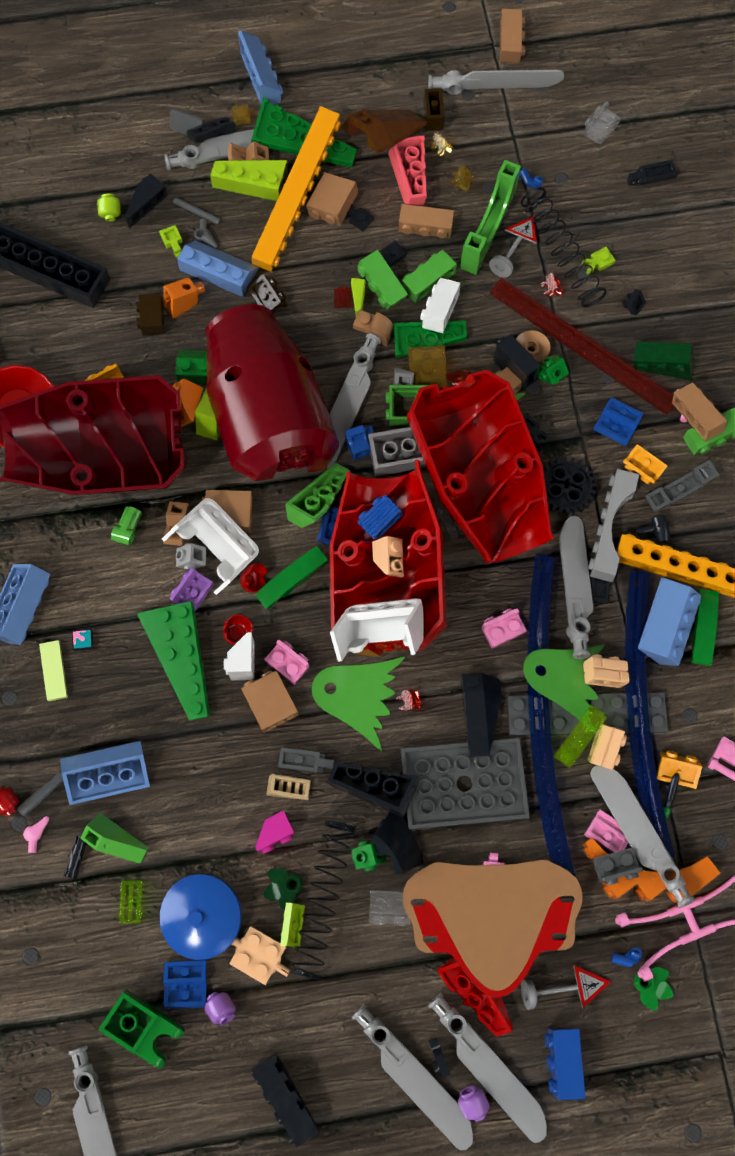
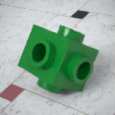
M554 354L544 358L540 363L538 372L540 380L553 385L568 375L569 371L564 358Z
M370 840L358 843L359 847L351 849L356 869L373 870L377 868L376 864L387 861L386 855L377 856L375 844H371Z

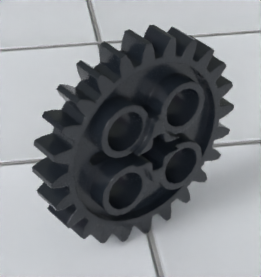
M557 457L555 463L550 460L549 466H543L548 507H552L551 513L558 510V515L560 516L563 511L566 517H568L571 511L575 516L577 510L582 513L583 507L588 508L589 502H593L594 498L592 496H595L597 492L593 490L597 487V484L593 483L596 477H590L593 471H586L587 464L583 467L580 466L581 460L574 463L573 457L571 461H567V457H564L561 462ZM559 473L563 478H557L555 474ZM573 478H579L581 482L577 483ZM551 490L558 491L559 495H553ZM569 495H575L577 500L571 499Z

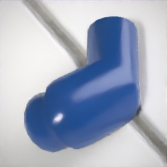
M526 168L520 171V176L526 186L532 188L541 187L543 183L542 177L536 176L532 178Z
M634 947L625 955L613 952L611 962L630 968L641 960L642 951L638 947Z

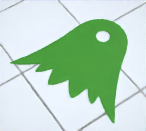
M604 644L589 647L588 652H590V656L598 654L604 647ZM540 649L531 652L526 657L523 665L524 675L530 686L567 710L596 735L593 724L586 711L593 713V710L585 700L598 699L597 694L588 686L590 684L585 683L583 663L589 658L574 659L572 657L574 649ZM537 665L545 667L546 674L544 676L536 673L535 668Z
M405 657L374 664L328 667L314 678L312 696L320 708L357 730L377 749L382 751L379 738L374 727L382 729V725L375 716L390 715L388 708L380 700L393 696L395 691L383 684L395 678V676L388 675L387 673L397 667ZM329 682L336 685V691L332 694H328L325 691V685Z

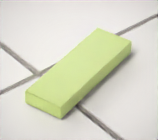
M60 641L39 644L47 701L68 698Z

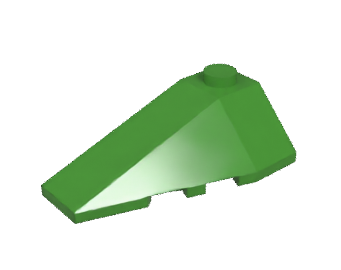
M335 463L286 503L288 521L300 528L316 522L330 508L346 481V472H350V470Z

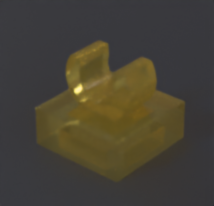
M234 105L231 107L233 121L236 125L251 123L248 105Z
M438 132L432 137L436 142L432 143L430 148L435 150L436 147H439V150L436 152L438 156L443 155L444 150L450 153L454 148Z
M465 165L459 166L458 171L453 172L455 180L450 182L454 187L459 186L462 191H468L472 174Z

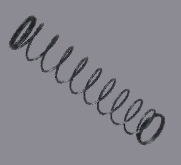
M543 187L534 188L523 196L520 204L526 208L525 212H531L537 209L544 200L551 202V208L537 214L531 222L537 223L541 221L550 211L558 213L557 220L542 226L538 234L549 231L557 222L564 223V230L550 236L544 244H552L563 233L571 235L570 242L555 248L551 256L560 254L570 244L577 245L578 250L576 254L565 257L557 266L562 267L568 264L576 255L584 256L583 264L569 270L564 277L569 278L576 274L583 266H589L591 268L590 275L576 281L571 286V289L578 288L590 277L597 278L598 284L596 287L585 291L578 297V300H582V307L587 308L597 304L606 296V289L598 287L600 279L597 276H591L592 266L584 265L586 256L578 253L579 245L577 243L571 242L573 235L571 232L565 231L566 223L558 220L560 213L552 209V200L545 198L546 190ZM538 190H544L541 197L536 201L523 205V201L530 194ZM541 201L534 209L527 211L528 207L534 206ZM548 211L543 218L533 222L537 216ZM554 223L549 229L540 233L542 228ZM560 234V235H559L555 240H553L552 242L546 243V242H547L550 238H552L553 236ZM567 245L560 252L553 254V252H555L560 247ZM573 256V257H572L568 262H566L565 264L559 265V264H560L562 261H564L565 259H567V258ZM576 268H579V269H578L576 272H574L573 274H571V275H569V276H566V275H567L569 272H571L572 270H574V269H576ZM586 279L585 281H583V282H582L581 284H579L578 286L573 287L576 283H578V282H580V281ZM591 291V292L588 293L585 297L579 299L582 295H584L585 293ZM604 291V293L597 300L589 304L583 305L586 299H588L590 296L597 292Z
M328 820L325 821V826L342 831L351 832L352 835L322 834L321 836L329 840H332L336 843H339L348 848L349 850H318V852L343 863L345 866H314V868L328 875H331L342 882H310V884L326 892H329L338 898H307L306 900L308 902L332 912L333 915L303 914L302 916L307 920H310L329 929L330 931H299V934L303 935L304 937L314 940L326 947L298 946L294 948L297 952L306 955L310 958H313L321 962L322 964L292 963L291 967L294 969H290L289 971L292 974L305 976L317 980H321L320 975L305 972L299 968H296L293 965L323 966L325 965V963L316 957H313L309 954H306L298 950V948L328 949V945L301 932H332V929L330 927L320 922H317L313 919H310L306 916L333 917L336 915V913L333 910L325 906H322L318 903H315L311 900L336 901L340 899V897L337 894L315 884L339 885L344 882L338 876L331 874L327 871H324L320 868L344 869L347 867V864L342 860L323 852H350L351 849L347 845L330 837H352L354 836V832L356 829L355 827L344 823Z

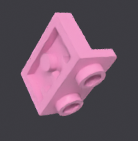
M509 608L503 611L502 615L497 618L492 616L484 620L481 629L491 649L527 632L518 615V608L514 610Z
M278 640L276 642L277 645L264 661L295 685L309 669L308 659L302 653H295L292 650L293 646L287 641L282 642Z

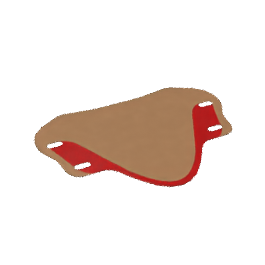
M548 860L511 865H460L436 862L415 873L407 881L403 891V906L412 922L417 948L424 953H448L452 955L467 977L480 991L488 996L497 998L510 994L519 986L541 952L567 950L574 944L575 920L582 905V890L576 877L568 870ZM573 896L575 900L574 902H561L560 897ZM424 899L425 904L414 906L411 904V900ZM555 933H564L566 935V939L553 940L552 935ZM425 936H436L438 940L435 943H425L423 938Z

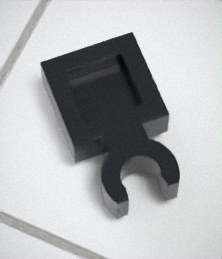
M351 204L350 211L345 216L350 218L349 223L363 232L374 220V216L361 207L355 210L353 204Z
M526 413L523 416L534 444L539 446L541 442L537 437H542L546 440L547 434L544 431H539L540 425Z
M437 1038L429 1040L435 1058L432 1064L436 1074L440 1073L442 1078L451 1075Z

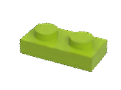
M286 903L281 933V946H300L301 934H299V931L302 930L304 918L302 915L304 914L305 905Z

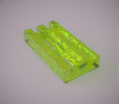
M121 881L119 923H141L143 881ZM129 885L128 919H125L126 886ZM134 885H137L136 919H132Z

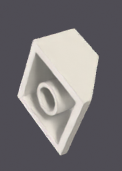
M247 632L227 652V658H224V670H226V675H229L231 680H255L254 639L251 632Z

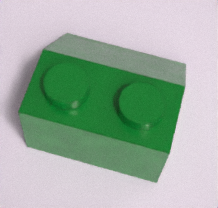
M180 350L177 356L175 373L178 382L186 379L197 385H207V350Z

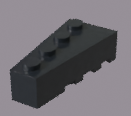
M339 762L335 763L327 779L330 786L402 818L420 782L418 775H407L394 771L388 772L376 768L370 769Z
M274 1053L251 1069L253 1078L264 1091L263 1096L265 1100L275 1110L274 1116L279 1124H283L287 1130L285 1136L290 1144L294 1143L297 1148L319 1133L320 1130L277 1053Z

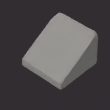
M399 368L394 369L393 385H413L414 372Z

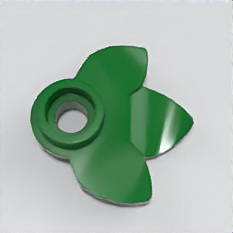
M661 967L651 969L653 979L648 980L645 986L641 985L640 981L642 978L638 976V973L633 981L635 988L640 991L641 1002L647 1008L654 1011L658 1008V1000H666L674 996L671 987L665 982L669 976V971Z

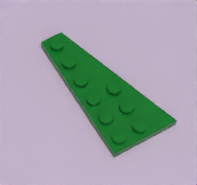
M263 97L251 144L257 142L271 149L298 155L312 124L293 113L289 114L283 111L282 107L269 103V100ZM334 139L332 146H328L325 162L352 168L356 149L339 139Z
M189 601L137 613L188 719L193 721L210 717L193 602Z

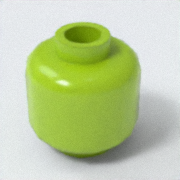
M103 194L97 200L98 215L104 218L105 221H115L121 215L120 200L114 194Z

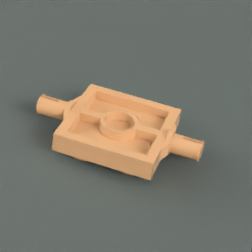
M253 926L249 927L246 935L241 940L236 938L232 944L236 947L230 965L264 985L267 984L274 972L278 971L287 977L290 968L281 964V958L287 946H281L280 942Z

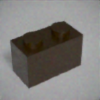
M442 88L424 90L426 131H439L444 128L445 117Z
M161 293L139 295V302H136V310L140 315V318H137V328L141 329L143 336L164 334V312Z

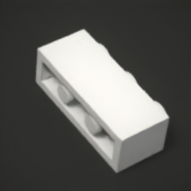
M439 278L438 283L434 284L432 296H429L427 299L426 310L423 309L420 320H423L422 328L440 333L444 332L460 295V282Z

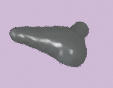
M200 219V228L194 231V237L198 241L206 242L212 247L218 248L217 242L207 229V220Z

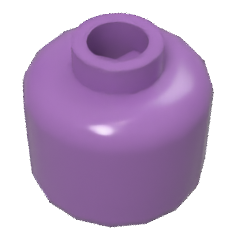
M214 992L209 995L204 1006L205 1012L213 1024L223 1026L229 1023L235 1016L236 1007L229 995L224 992Z
M468 1086L460 1092L458 1104L464 1117L476 1122L483 1120L490 1108L484 1091L479 1087Z

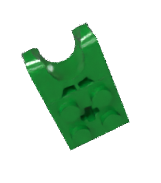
M128 989L122 992L99 1028L100 1032L156 1068H163L166 1063L165 1056L155 1045L156 1037L160 1034H167L177 1039L181 1038L185 1033L184 1027ZM126 1017H132L135 1023L128 1025Z

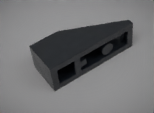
M151 173L147 177L142 178L136 187L125 214L128 228L133 227L168 196L165 185Z

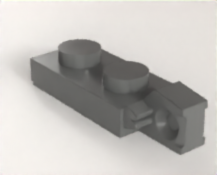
M281 747L278 768L323 773V769L332 770L335 762L334 760L325 759V754L320 752Z

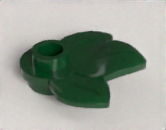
M283 868L269 870L267 875L272 883L266 888L263 896L270 900H279L280 908L285 909L286 903L295 902L296 894L303 887V881L297 874H289ZM290 881H296L297 885L295 888L289 887Z

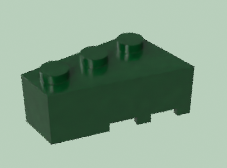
M636 341L633 358L635 370L692 381L695 365L693 346L689 343Z

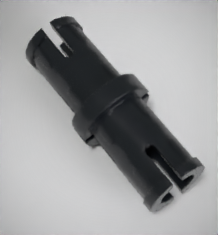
M81 836L75 837L73 849L68 855L69 861L64 876L77 879L81 862L85 859L83 856L87 843L80 839Z

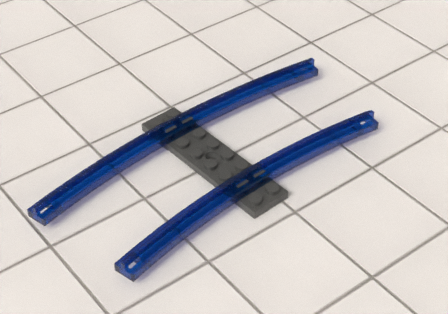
M544 554V556L536 555L534 560L529 605L527 656L535 650L548 649L550 596L555 560L553 557H548V554ZM643 570L639 572L630 571L625 618V661H628L627 672L629 673V683L625 685L626 694H597V700L585 701L593 710V713L589 712V718L595 733L599 722L620 728L625 731V734H629L640 805L672 858L675 857L662 806L650 734L668 732L665 694L647 693L646 654L638 649L646 625L650 574L644 573ZM636 578H638V586H635ZM542 665L536 666V673L544 676L546 674L545 667ZM527 682L528 696H507L509 736H530L537 799L549 861L558 866L561 865L562 868L575 876L561 813L551 735H587L594 733L575 716L537 692Z

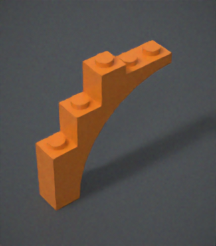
M593 838L582 844L585 847L583 851L589 859L608 854ZM708 856L679 870L686 882L685 887L691 896L721 874ZM645 870L639 872V877L626 880L624 876L618 878L619 882L607 886L606 882L602 883L604 886L602 889L605 894L614 900L621 897L632 887H635L636 895L641 900L648 902L667 888L658 872ZM669 871L665 875V879L668 881L676 878L674 871ZM668 891L667 895L671 901L677 902L674 895Z

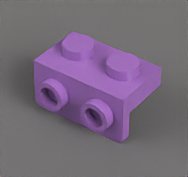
M191 567L189 571L184 573L180 584L172 590L170 600L175 605L191 601L196 611L215 584Z

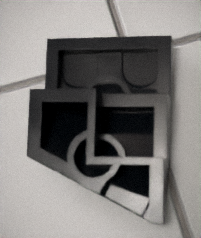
M388 811L387 817L381 820L379 828L373 834V840L377 856L391 855L395 873L400 875L424 862L418 843L405 819Z

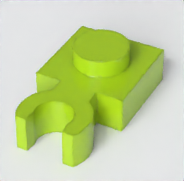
M604 247L592 253L590 259H586L584 265L592 266L593 271L595 268L601 271L613 265L615 259L608 248ZM591 268L587 269V274L591 273Z

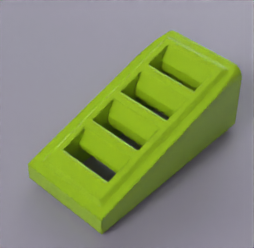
M352 278L351 290L355 315L357 317L359 310L363 311L366 281L365 279Z

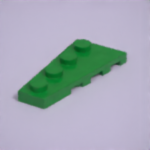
M448 321L443 333L422 328L423 322L394 323L395 359L462 342L467 339L466 321Z

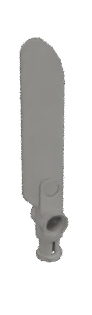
M453 70L440 77L429 75L428 89L442 88L443 91L456 95L462 90L543 88L561 82L564 79V72L562 70L472 71L466 75H461L459 71Z
M254 129L209 138L202 142L199 147L194 145L186 146L182 151H178V154H164L167 170L177 166L195 169L201 163L228 158V146L231 143L244 148L251 145Z
M367 334L364 346L360 347L354 354L352 367L329 414L339 440V448L327 468L335 464L345 443V431L351 429L371 386L367 372L373 367L372 361L376 355L375 350L382 341L381 338L374 334Z
M570 516L560 529L559 544L569 623L566 633L571 643H573L574 653L572 657L579 660L590 657V652H588L587 648L590 623L586 618L593 612V601L583 522L577 516Z
M599 765L593 767L590 772L591 778L631 848L633 847L640 863L644 867L658 872L669 893H672L677 900L679 909L694 902L695 898L690 895L685 887V880L626 780L614 769L611 770ZM669 871L676 873V878L672 881L665 879V875Z
M443 994L437 995L428 1004V1007L432 1008L439 1015L441 1023L457 1039L456 1054L458 1058L524 1134L534 1143L541 1142L546 1137L547 1125L539 1103L454 1006L451 1007L444 1000ZM438 1004H440V1005L445 1009V1011H443V1010L438 1006ZM455 1018L461 1020V1027L457 1030L452 1029L450 1025L451 1021Z
M363 1004L351 1018L353 1020L356 1019L364 1028L363 1032L381 1049V1065L383 1069L459 1150L468 1149L473 1143V1132L470 1120L464 1117L459 1104L378 1017L374 1018L366 1009L367 1006ZM377 1029H383L386 1035L384 1039L377 1040L374 1037V1032Z
M87 1045L73 1049L68 1053L72 1056L75 1067L73 1069L75 1077L74 1086L80 1095L73 1108V1116L84 1156H117L98 1086V1075L94 1071L92 1063H89ZM83 1075L90 1078V1086H85L82 1083Z

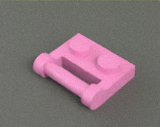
M722 737L707 767L711 770L715 769L735 781V772L718 762L720 758L735 767V742Z

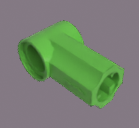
M126 506L119 524H116L112 530L111 540L131 546L135 538L136 526L142 515L141 511L134 507Z

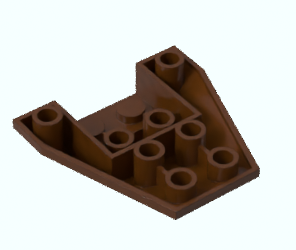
M361 110L348 115L342 125V129L350 135H356L360 131L367 134L368 147L376 153H381L427 125V121L410 110Z

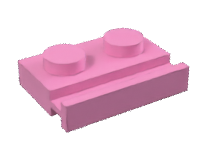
M602 810L596 813L584 834L589 839L593 838L598 845L610 853L625 850L629 843L617 821Z

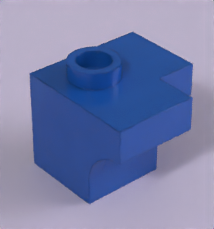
M361 425L345 431V442L353 461L370 455L368 434L374 433L372 426L364 428Z

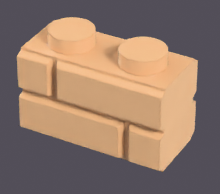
M596 654L590 656L583 663L586 684L621 688L629 683L628 661L620 660L619 657L602 658V655Z
M599 722L587 760L592 764L613 770L614 765L617 766L620 761L621 755L618 754L620 747H623L626 743L627 736L624 735L625 731Z

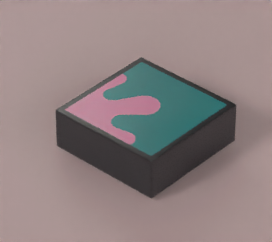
M92 629L72 631L74 651L94 649Z

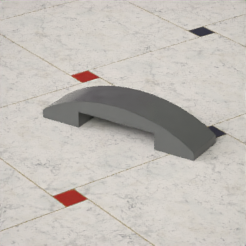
M708 460L694 468L692 472L663 488L660 487L645 495V499L653 511L657 512L686 498L720 475L711 461Z

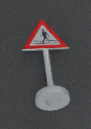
M534 216L505 229V231L518 236L505 257L496 255L490 260L489 267L497 276L506 278L513 272V265L509 258L522 238L535 244L537 243L535 223L531 222Z
M573 965L576 985L536 990L532 980L523 979L521 982V994L526 1009L532 1010L537 1006V996L578 990L581 1008L583 1009L611 981Z

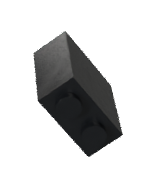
M510 334L506 338L502 337L497 342L493 361L502 371L508 367L522 381L520 390L524 391L536 381L540 364Z

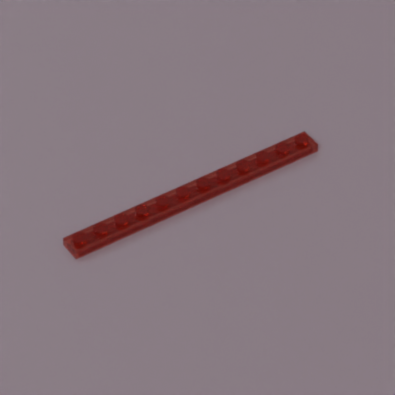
M501 278L491 289L490 294L664 414L667 415L674 407L672 404L674 395Z

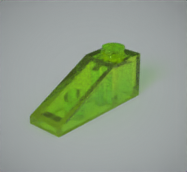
M591 704L553 757L568 768H571L608 716Z

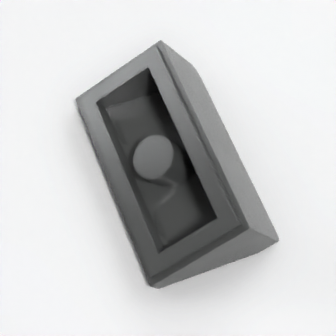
M174 108L171 109L169 123L171 130L187 135V130L204 124L202 118Z

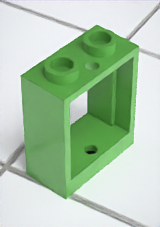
M390 385L389 392H386V403H389V409H386V420H389V427H410L407 417H394V397H415L420 388L429 385Z

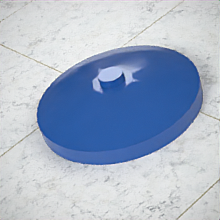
M209 874L191 875L175 883L165 895L160 908V927L166 942L178 954L194 960L210 959L226 951L236 940L242 924V908L236 892L227 882Z

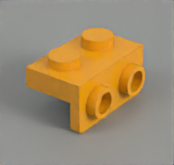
M638 444L623 461L626 464L625 469L632 473L635 471L641 475L639 479L648 485L650 482L655 484L668 467Z

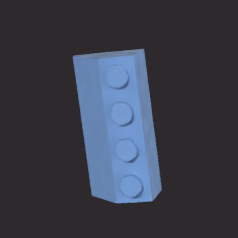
M238 31L241 56L260 104H262L263 97L268 99L269 103L273 105L280 103L283 90L281 84L276 82L278 79L275 70L272 71L270 57L265 55L267 54L265 45L261 44L259 37L244 31Z
M196 240L186 244L177 258L180 271L241 297L245 295L247 287L251 284L259 269L258 266Z
M13 564L0 593L1 641L21 645L24 641L27 628L34 619V612L41 603L42 593L49 584L48 579L51 574L32 564Z
M661 578L638 649L660 665L679 666L700 604L701 595L692 587Z
M141 741L60 759L61 773L69 805L150 787Z

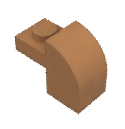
M253 142L247 148L231 143L228 146V161L269 160L268 147L257 142Z
M359 310L353 324V329L378 336L382 340L380 345L387 347L393 333V323L386 316L378 312L373 315Z
M169 502L166 512L167 526L164 536L189 513L188 503ZM175 532L165 542L163 541V544L182 546L184 539Z

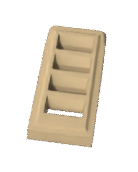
M271 774L268 779L266 795L308 800L311 780ZM275 781H279L277 791L274 790ZM283 782H287L286 792L282 791ZM292 783H295L294 793H291ZM300 784H303L302 794H298Z

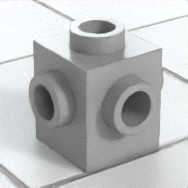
M186 543L184 546L177 548L176 567L189 571L191 567L197 569L206 566V547L194 543Z

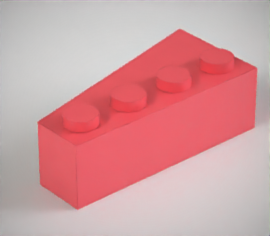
M424 135L405 138L389 148L388 154L404 204L424 207L427 192Z

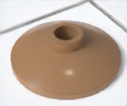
M534 330L525 331L516 338L538 363H541L544 358L548 357L550 342L541 332Z

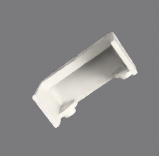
M210 498L202 500L162 538L165 542L176 532L183 539H191L196 535L221 561L217 567V574L224 582L214 591L216 595L259 553L255 542Z
M407 599L354 605L347 608L330 631L338 662L342 661L348 652L359 653L363 651V648L368 643L403 640L404 645L409 646L411 655H415L424 640L422 601L420 599Z

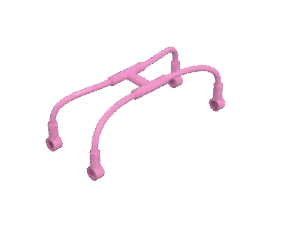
M735 875L714 891L705 896L695 898L694 902L679 909L678 906L667 909L666 912L641 918L628 919L625 912L616 916V924L625 927L629 924L655 921L668 916L672 917L683 912L691 928V933L679 937L678 940L665 946L649 958L638 971L640 978H643L645 982L653 979L649 966L680 944H687L716 932L719 928L735 925V919L717 924H710L699 929L691 911L692 908L703 904L704 901L711 899L735 882Z

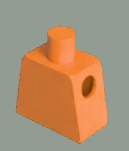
M184 278L164 286L163 306L172 319L198 304V295L205 292V287L202 282L193 284L190 278Z

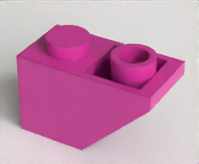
M284 810L265 819L255 847L258 853H268L274 849V845L280 842L283 845L293 840L292 836L295 834Z

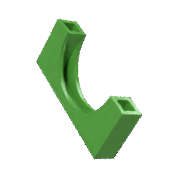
M504 160L498 172L496 184L484 217L475 233L470 231L464 243L460 269L477 275L516 192L521 169L520 165Z

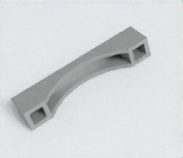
M617 469L615 475L610 477L608 485L612 487L611 491L606 493L604 502H607V507H603L600 517L604 520L603 524L598 526L596 535L599 536V540L595 541L592 550L595 553V557L590 559L588 569L591 570L590 577L613 582L616 576L620 558L612 541V522L617 511L632 499L636 491L639 474Z

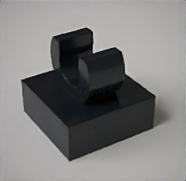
M635 289L633 293L627 294V301L622 300L623 306L629 309L631 315L635 316L646 303L642 291Z

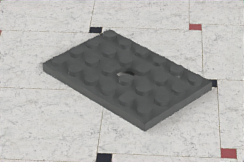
M520 738L493 740L489 756L469 757L468 743L401 749L403 774L418 775L420 780L407 808L409 829L530 818ZM466 776L471 779V789L466 792L460 791L456 784L458 778Z

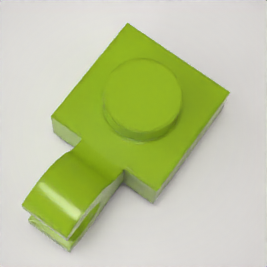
M176 225L160 230L159 233L166 249L172 247L177 259L181 253L179 244L183 243Z

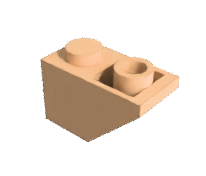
M386 536L373 541V561L386 575L404 577L402 539Z

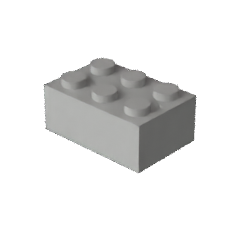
M410 427L368 434L375 477L412 471L415 469V460L420 461L421 469L426 468Z

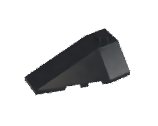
M484 673L462 674L461 691L469 757L489 756L502 700L500 679Z

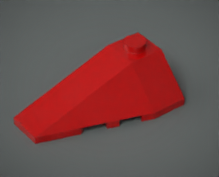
M452 958L437 969L448 989L452 993L456 991L464 999L462 1003L466 1007L470 1006L478 1014V1019L496 1037L514 1030L502 997L488 996L480 991L467 977L455 958Z

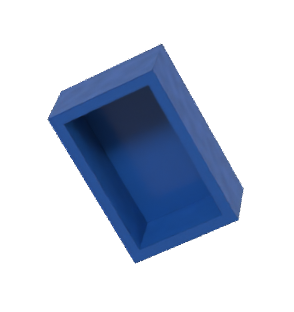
M573 1027L547 1029L548 1034L544 1035L545 1046L549 1047L550 1056L546 1057L547 1069L551 1070L552 1078L548 1079L549 1092L558 1100L586 1099L579 1029Z

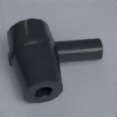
M665 515L653 517L651 519L652 525L636 528L638 536L654 532L657 543L671 540L670 525Z

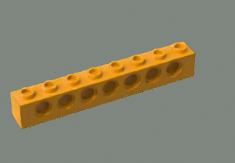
M622 534L616 548L620 558L619 563L703 589L717 591L720 594L735 598V568L729 567L728 564L722 562L715 563L706 557L692 556L687 551L679 552L667 545H656L651 540L643 541L631 534ZM632 549H638L641 554H635ZM651 554H656L659 560H654ZM670 560H675L677 566L672 565ZM688 565L694 566L696 571H691ZM707 571H711L714 577H710ZM726 577H730L733 583H729Z

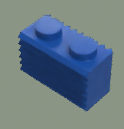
M386 495L376 498L372 504L373 507L369 511L365 510L359 516L360 520L357 522L375 541L403 516L402 511Z

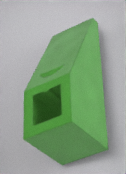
M102 813L86 825L80 838L96 851L136 863L143 861L149 849Z

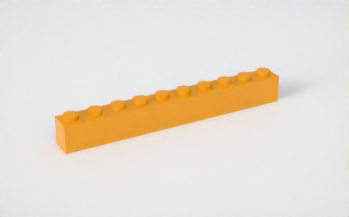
M320 106L253 252V265L272 272L274 267L278 266L280 261L279 255L281 251H285L287 246L286 239L288 236L291 237L294 230L293 224L299 220L300 208L305 206L308 198L306 195L308 191L311 192L313 189L314 177H318L321 170L320 164L322 161L325 162L327 158L328 146H332L335 138L333 135L335 131L338 132L340 129L339 113Z

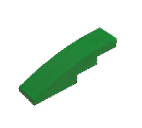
M315 546L270 580L259 592L255 593V596L265 609H269L279 599L286 597L298 585L305 583L329 559L319 546Z
M700 588L698 593L701 595V600L695 615V628L692 632L691 663L711 667L717 629L719 592Z

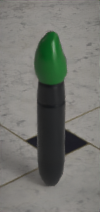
M675 773L671 778L666 800L662 807V820H666L671 814V806L679 783V773Z

